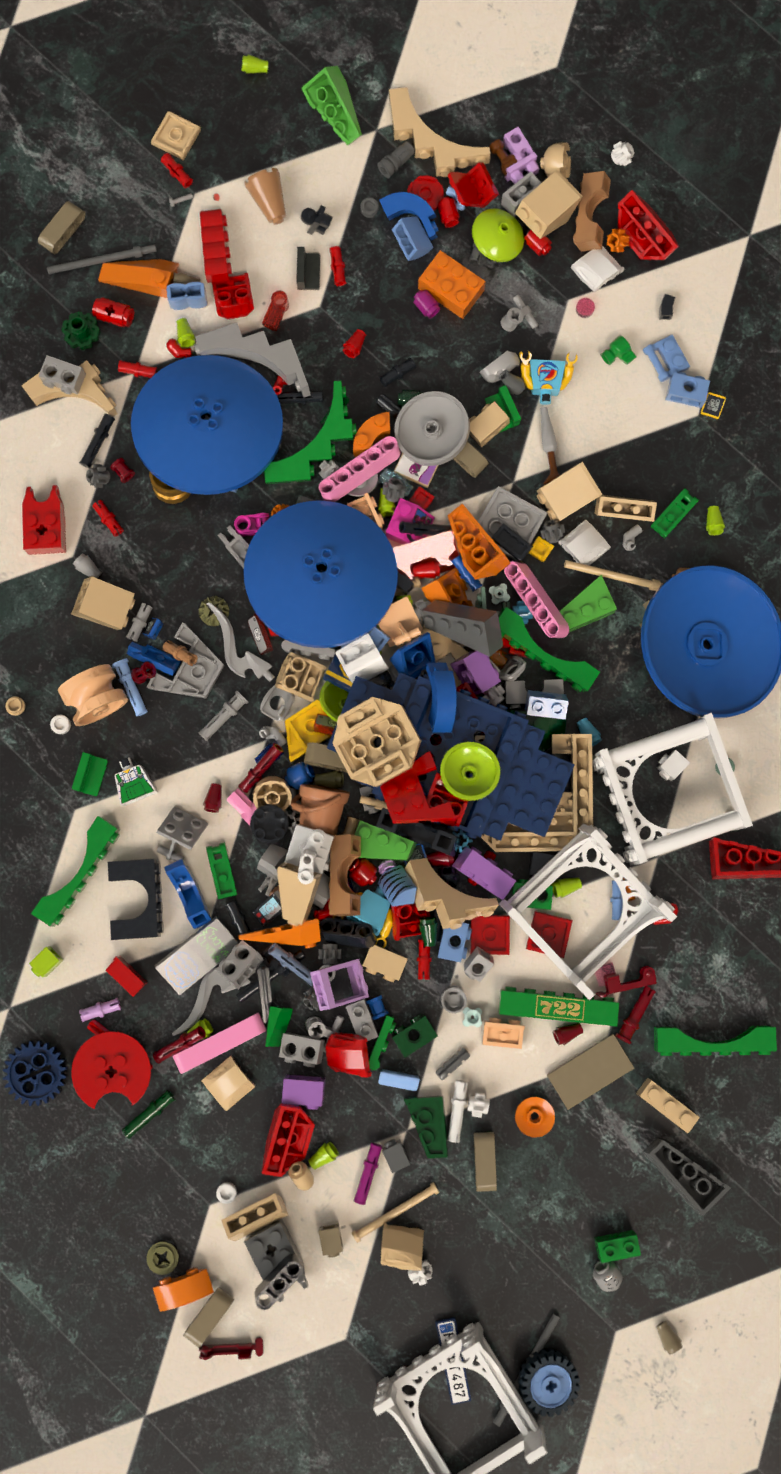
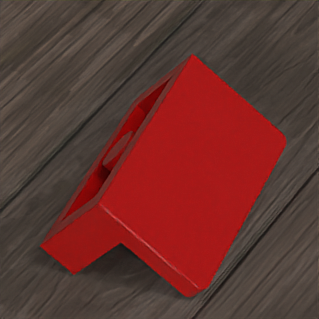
M116 956L114 961L105 970L132 997L148 983L121 956Z

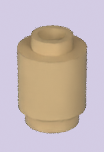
M296 1162L289 1168V1177L298 1189L306 1191L313 1186L314 1176L304 1162Z

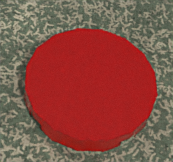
M429 175L417 177V179L409 184L407 193L423 198L433 211L438 208V203L444 197L442 185L435 177Z

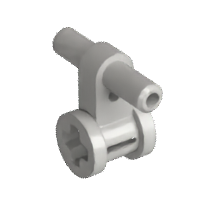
M519 295L513 297L518 308H511L501 319L502 328L511 332L524 318L532 329L538 327L537 321L531 314L532 310L530 307L525 305Z
M337 1015L332 1028L325 1026L317 1016H311L306 1020L305 1028L310 1037L313 1039H320L323 1036L327 1037L323 1052L326 1053L325 1046L330 1035L336 1032L340 1033L339 1029L344 1017Z

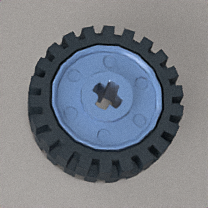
M544 1349L540 1350V1354L537 1352L533 1353L534 1357L531 1359L529 1356L526 1359L527 1364H522L523 1370H520L518 1374L520 1377L518 1379L519 1391L525 1403L535 1413L538 1414L539 1412L541 1416H546L547 1414L549 1417H554V1413L557 1416L561 1415V1410L566 1412L569 1410L568 1405L573 1406V1399H577V1391H580L578 1384L580 1383V1378L576 1368L564 1354L562 1355L559 1351L554 1352L552 1349H548V1352H546Z

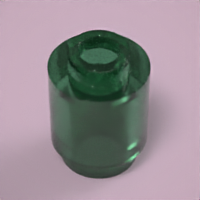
M402 389V393H398V404L403 408L409 400L425 392Z

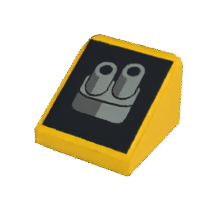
M708 392L706 402L700 414L719 419L726 397Z

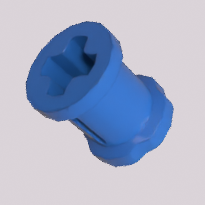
M382 995L366 1001L373 1014L372 1020L389 1014L381 1000Z

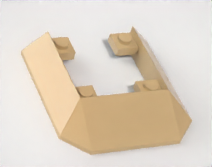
M552 734V754H570V763L575 764L571 773V792H563L545 837L510 823L507 824L501 841L482 834L481 838L495 852L560 851L580 832L578 828L583 823L593 826L592 734ZM475 735V741H484L485 735Z

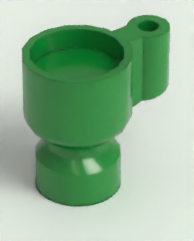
M621 335L610 343L609 350L606 349L600 354L608 365H611L616 357L627 365L636 358L630 344Z

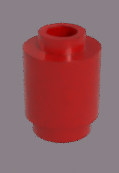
M450 197L441 199L437 206L442 223L445 227L456 226L459 223L458 219L460 217L455 200Z
M532 230L524 238L526 244L538 256L542 254L545 256L552 248L550 246L552 243L550 239L546 236L540 239Z

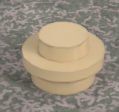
M11 697L6 702V710L9 714L18 716L24 712L25 702L20 697Z

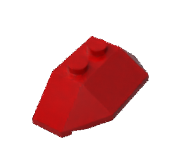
M631 190L618 203V230H626L625 234L630 236L628 244L641 260H665L679 247L673 233L651 206L634 190Z
M280 1104L275 1109L265 1144L262 1174L282 1177L294 1163L305 1159L315 1123L301 1107Z

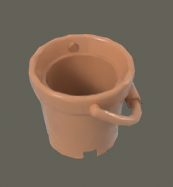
M301 784L299 794L294 796L290 805L293 810L300 812V825L312 829H321L324 833L335 836L337 835L344 804L348 802L350 793L324 786ZM302 797L301 804L296 803Z

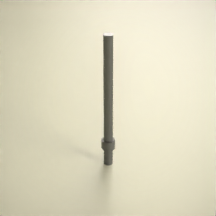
M155 244L144 247L139 245L130 250L48 266L47 271L48 274L134 256L139 258L143 257L144 254L157 252Z
M553 1313L530 1354L531 1359L534 1357L533 1353L537 1352L540 1354V1350H543L560 1319L557 1314ZM518 1376L514 1383V1387L519 1393L518 1379H520V1377ZM502 1402L499 1406L500 1410L493 1421L499 1427L508 1413Z

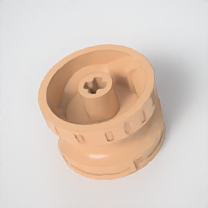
M104 664L87 669L68 679L58 688L64 704L77 708V712L73 716V722L76 726L96 722L119 710L128 702V698L122 689H114L112 687V681L116 678V675L112 671L111 665Z

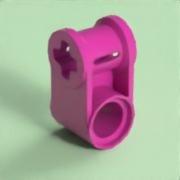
M257 513L238 516L234 521L236 533L242 537L254 536L261 527V522L264 524L270 518V515L268 513ZM240 523L248 524L246 529L238 528Z

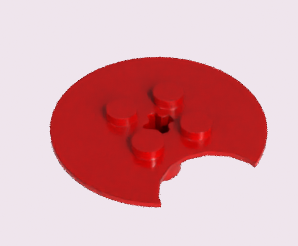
M103 1032L88 1039L77 1051L71 1070L72 1082L81 1100L93 1109H95L98 1100L102 1096L111 1092L125 1095L133 1106L142 1098L148 1088L151 1078L150 1060L144 1047L133 1037L121 1032Z

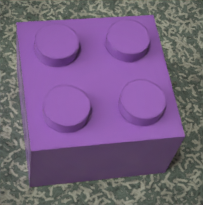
M476 650L465 654L450 664L458 679L461 680V683L467 682L475 695L481 694L501 682L498 671L492 667L489 661V656Z
M286 1075L283 1082L282 1104L293 1106L306 1105V1109L317 1110L318 1107H322L324 1102L326 1078Z

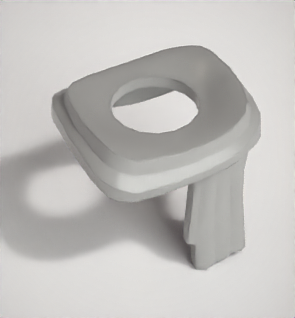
M519 656L511 657L501 671L489 660L492 667L498 671L499 678L510 682L516 680L526 668L525 660ZM518 665L513 673L507 674L514 666Z
M274 685L264 696L260 704V710L264 715L273 720L281 721L288 714L295 701V696L275 688ZM275 696H280L285 701V704L279 710H273L270 706V700Z

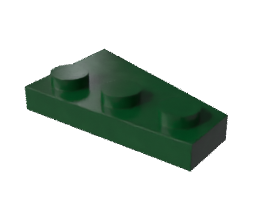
M444 1096L404 1098L427 1158H447L448 1145Z

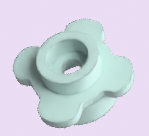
M502 583L500 586H491L489 588L493 604L509 601L510 595L507 594L506 584Z
M464 1008L463 1025L465 1027L470 1025L480 1027L482 1025V1010L480 1008Z

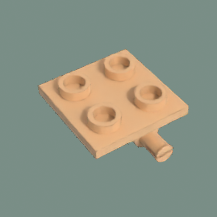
M407 596L392 603L388 612L378 624L380 629L391 637L387 642L389 647L398 646L406 641L409 643L412 638L421 635V632L424 631Z

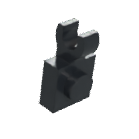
M271 943L260 954L264 959L263 963L269 967L270 971L275 969L280 976L283 975L286 978L291 971L287 967L280 965V961L268 953L269 948L274 944Z

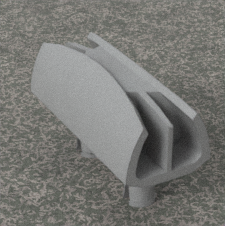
M274 844L268 847L257 866L258 870L267 875L262 885L258 888L262 892L268 886L266 896L270 895V892L278 882L277 868L285 862L288 850ZM324 872L313 904L320 909L324 908L330 898V877Z

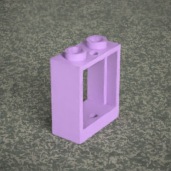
M359 959L310 972L320 1011L369 997L368 986L365 983L363 967ZM347 967L354 995L335 1001L328 972Z

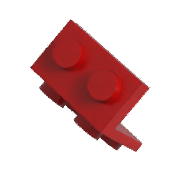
M479 162L467 174L459 172L448 173L449 183L454 188L459 203L463 206L484 208L499 195L483 162Z

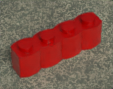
M222 209L200 211L204 268L207 283L229 281V274H232L231 263H228L227 259L231 258L229 246L226 247V242H229L228 230L225 231L224 228L228 226L227 217L222 214Z

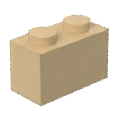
M495 401L491 405L488 403L482 408L481 413L477 417L473 416L469 419V434L483 447L510 423L509 417Z
M374 945L369 948L363 966L366 967V972L376 975L377 972L384 975L383 979L394 983L395 980L399 981L408 958Z

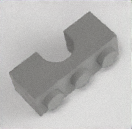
M563 679L544 680L542 682V692L564 694ZM505 681V707L510 706V709L514 710L521 709V706H525L527 697L525 681Z

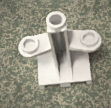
M296 824L285 862L298 866L299 881L303 884H309L314 879V872L323 874L335 836L324 833L321 829H312Z

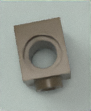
M339 1223L319 1227L323 1256H339L340 1252H343Z

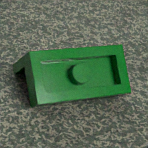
M506 385L500 387L497 394L485 399L486 405L488 403L491 405L495 401L509 417L510 423L499 433L520 425L521 417Z
M83 752L72 790L98 796L108 760Z

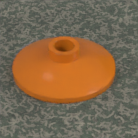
M529 1097L523 1100L517 1107L515 1120L518 1128L525 1135L541 1137L552 1129L555 1122V1113L550 1103L545 1099ZM534 1112L538 1114L535 1120L531 1119V1114Z

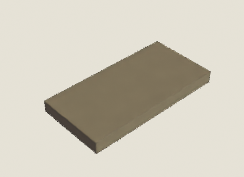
M612 1033L547 1074V1077L567 1110L633 1070L634 1066Z

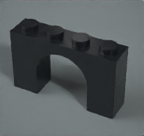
M385 808L382 809L376 824L377 827L452 857H455L461 841L455 835L422 823L393 824L389 811Z
M157 859L107 862L108 881L133 880L140 883L148 894L147 907L140 916L134 919L110 921L111 940L161 937V933L164 932L163 921H160V913H163V904L159 902V894H162V884L158 882V874H161V864L157 863Z

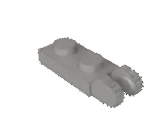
M229 525L227 527L228 532L235 539L229 543L224 534L219 533L217 536L244 569L245 556L249 545Z

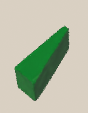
M270 1006L266 1036L267 1047L281 1046L283 1033L286 1032L293 1008Z

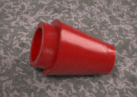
M357 329L344 343L343 352L346 356L356 358L360 354L366 337L364 331Z
M432 560L413 566L414 577L432 579L440 577L439 561L434 562Z

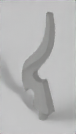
M208 602V607L214 612L222 628L225 660L228 667L235 674L246 678L245 671L250 668L258 679L264 676L269 682L272 681L275 676L269 671L273 667L270 663L249 651H246L243 658L238 657L234 631L229 619L220 609Z
M218 967L210 970L203 977L197 1000L190 1016L172 1033L173 1036L186 1031L198 1022L206 1009L214 985H219L222 993L236 989L216 970ZM248 978L242 986L251 983L250 979Z

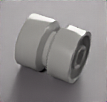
M450 986L444 989L441 994V1004L449 1013H459L465 1008L467 998L462 989Z

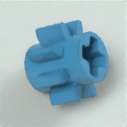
M517 601V606H512V611L523 618L524 624H528V619H533L532 613L523 601Z

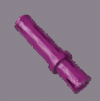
M370 1143L367 1158L364 1159L363 1172L353 1200L357 1204L366 1205L375 1170L379 1167L378 1160L383 1148L380 1144Z

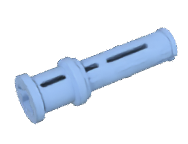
M126 658L113 663L112 667L116 669L119 676L118 681L123 684L137 717L148 711L131 677L129 661Z

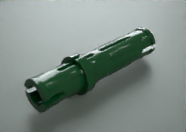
M167 1090L156 1101L149 1103L150 1106L122 1129L123 1134L128 1139L132 1138L135 1133L154 1117L162 1114L163 1110L175 1101L173 1094Z

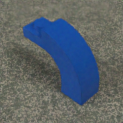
M398 192L379 200L389 220L405 213L414 214L421 219L431 241L438 238L436 234L439 231L434 220L430 221L437 216L423 198L412 193Z
M427 663L426 670L432 688V705L428 717L432 733L452 732L456 715V685L453 671H449L447 663Z
M182 859L165 866V872L182 901L187 919L192 927L196 929L207 924L212 919L189 867L185 865Z

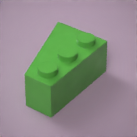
M600 575L559 612L568 623L569 632L614 614L617 608L602 575Z
M363 821L359 822L355 832L356 836L361 837V856L359 858L410 861L417 844L414 841Z

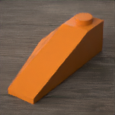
M163 259L103 263L98 281L167 298V286L174 283V275L178 271L179 263Z
M463 504L448 515L463 565L475 580L495 576L510 564L503 551Z
M456 567L421 588L425 597L431 603L434 600L473 606L472 601L467 599L465 593L468 590L466 583L461 579V574Z
M317 918L307 919L302 925L299 924V926L285 924L238 935L239 940L298 946L305 945V948L317 946L316 942H321Z

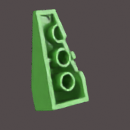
M338 66L325 67L301 89L309 105L322 115L321 118L324 121L329 122L336 134L347 145H350L362 133L348 86Z

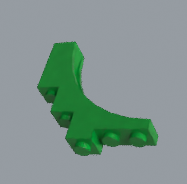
M334 381L330 413L318 435L304 449L293 456L271 462L264 470L266 484L311 481V476H314V465H310V462L330 461L332 456H336L335 444H331V442L353 440V435H356V424H352V419H344V417H348L347 405H343V398L346 397V386H342L341 381Z

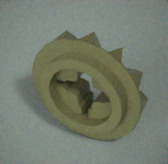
M217 596L207 597V599L201 602L199 616L205 624L218 626L220 625L219 620L214 613L210 615L211 611L207 603L210 602L215 606L218 605V609L227 618L229 616L228 604L223 598Z
M165 1241L155 1243L147 1253L148 1267L156 1274H169L178 1264V1250L175 1249L173 1244ZM167 1251L168 1253L166 1258L168 1259V1261L164 1260L159 1265L158 1263L160 1257L158 1256V1254L162 1255Z

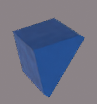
M427 632L401 647L389 659L398 673L416 678L421 675L422 670H426L427 663H436L430 633Z

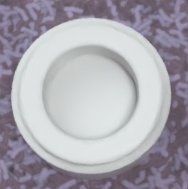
M56 715L51 720L50 726L55 733L65 734L70 730L71 722L64 715Z
M230 1182L222 1183L216 1192L218 1200L224 1204L231 1203L237 1195L235 1185Z

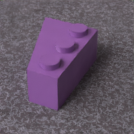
M473 846L471 849L464 847L452 866L499 899L504 900L516 880L511 878L513 874L504 868L500 870L496 867L497 863L489 857L485 859L481 856L482 852Z

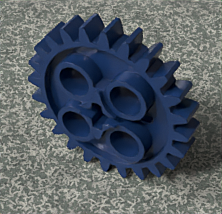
M39 1040L35 1046L34 1041H30L29 1047L26 1043L21 1044L22 1050L16 1047L14 1049L16 1054H9L12 1060L4 1062L9 1066L2 1070L8 1073L7 1076L2 1078L9 1082L4 1087H11L8 1094L15 1093L14 1100L21 1097V1104L26 1103L28 1100L29 1106H32L35 1101L37 1106H40L42 1100L46 1104L49 1102V1097L55 1099L56 1094L54 1092L61 1093L62 1090L59 1086L66 1085L62 1081L63 1078L68 1077L67 1074L63 1073L68 1067L62 1066L66 1059H59L62 1052L55 1053L56 1046L49 1049V1042L42 1046V1041ZM38 1055L44 1057L45 1062L43 1065L37 1062ZM20 1063L25 1064V1066H26V1072H25V1073L20 1072V1070H19V1064H20ZM51 1065V1068L24 1081L19 1080L27 1074ZM46 1073L52 1076L51 1083L45 1081L44 1075ZM28 1081L33 1083V1091H29L26 1088Z

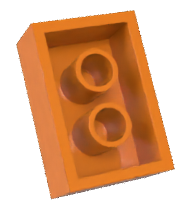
M440 250L418 279V289L428 290L437 302L464 319L484 292L486 281Z

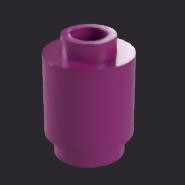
M420 290L414 296L415 300L413 303L425 317L428 316L431 319L440 311L439 303L428 290Z

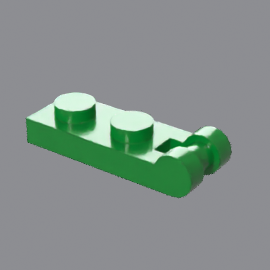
M684 488L650 527L665 539L697 504L699 499L692 497L689 491ZM684 499L686 502H688V505L686 506L684 503L681 502V500Z
M219 843V846L215 847L212 845L207 846V855L218 899L238 895L226 843ZM221 853L222 858L216 860L215 854Z
M388 1014L385 1017L369 1058L371 1070H377L380 1067L381 1051H386L389 1043L386 1040L388 1033H393L396 1025L393 1022L394 1017Z

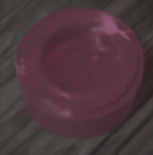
M582 298L578 301L576 305L578 316L588 318L594 313L595 304L591 299Z

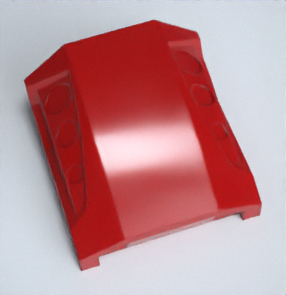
M248 272L243 275L229 277V281L212 282L218 316L234 319L245 317L254 310Z
M436 773L427 797L428 806L432 808L450 801L456 820H438V822L459 827L468 800H462L452 795L445 788L440 774Z
M415 901L414 904L393 907L391 905L394 940L398 941L400 938L420 935L421 932L418 925L420 918L431 917L430 912L426 910L418 911Z
M337 1032L331 1034L325 1046L328 1066L335 1072H343L360 1077L372 1076L369 1067L367 1038L356 1034Z

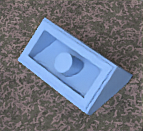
M382 1069L378 1083L380 1085L417 1091L420 1079L416 1075Z

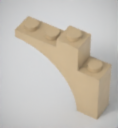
M87 360L79 365V367L83 368L86 376L78 395L71 393V395L66 394L60 388H49L43 385L39 373L21 385L36 406L55 398L75 397L96 404L112 417L117 415L115 410L117 405L111 397L106 398L103 394L106 391L100 384V371L95 364L90 365ZM52 371L49 376H54L57 371ZM70 377L67 382H72L74 377Z
M427 858L410 860L404 868L417 887L414 900L417 910L432 911L436 909L443 929H458L465 920H470L477 916H491L499 906L497 898H477L452 888L436 874Z

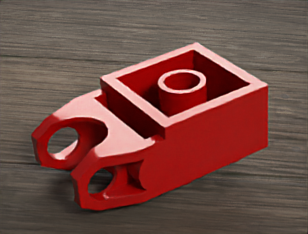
M52 485L49 498L43 502L36 501L31 486L26 487V494L22 502L23 550L29 555L66 553V523L59 487Z

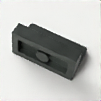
M297 247L298 290H319L320 254L305 253V247Z

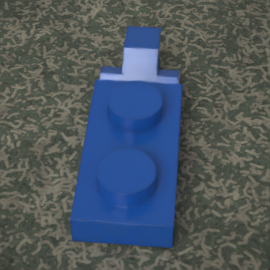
M131 642L128 646L127 654L143 663H152L156 669L173 676L180 667L181 661L148 644L145 647Z

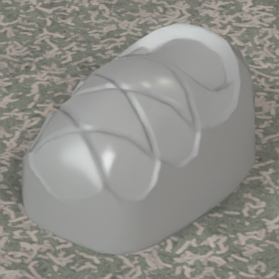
M507 350L479 373L487 382H497L500 380L501 372L507 370L510 373L511 370L520 365L519 357L515 352Z

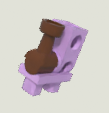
M519 127L506 133L503 142L501 139H497L489 146L491 153L498 155L501 161V171L505 175L507 182L511 180L516 184L524 177L522 173L525 171L528 173L531 171L534 175L538 174L537 155L533 152ZM504 147L510 151V155H507L503 150Z

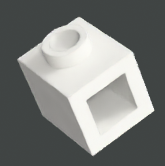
M674 750L669 755L665 754L658 761L660 765L657 769L660 771L659 774L662 778L672 781L676 779L690 762L677 750Z

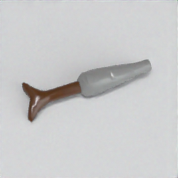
M543 407L540 409L542 447L548 455L550 474L543 482L546 485L560 476L557 471L555 458L557 441L549 418L548 408Z

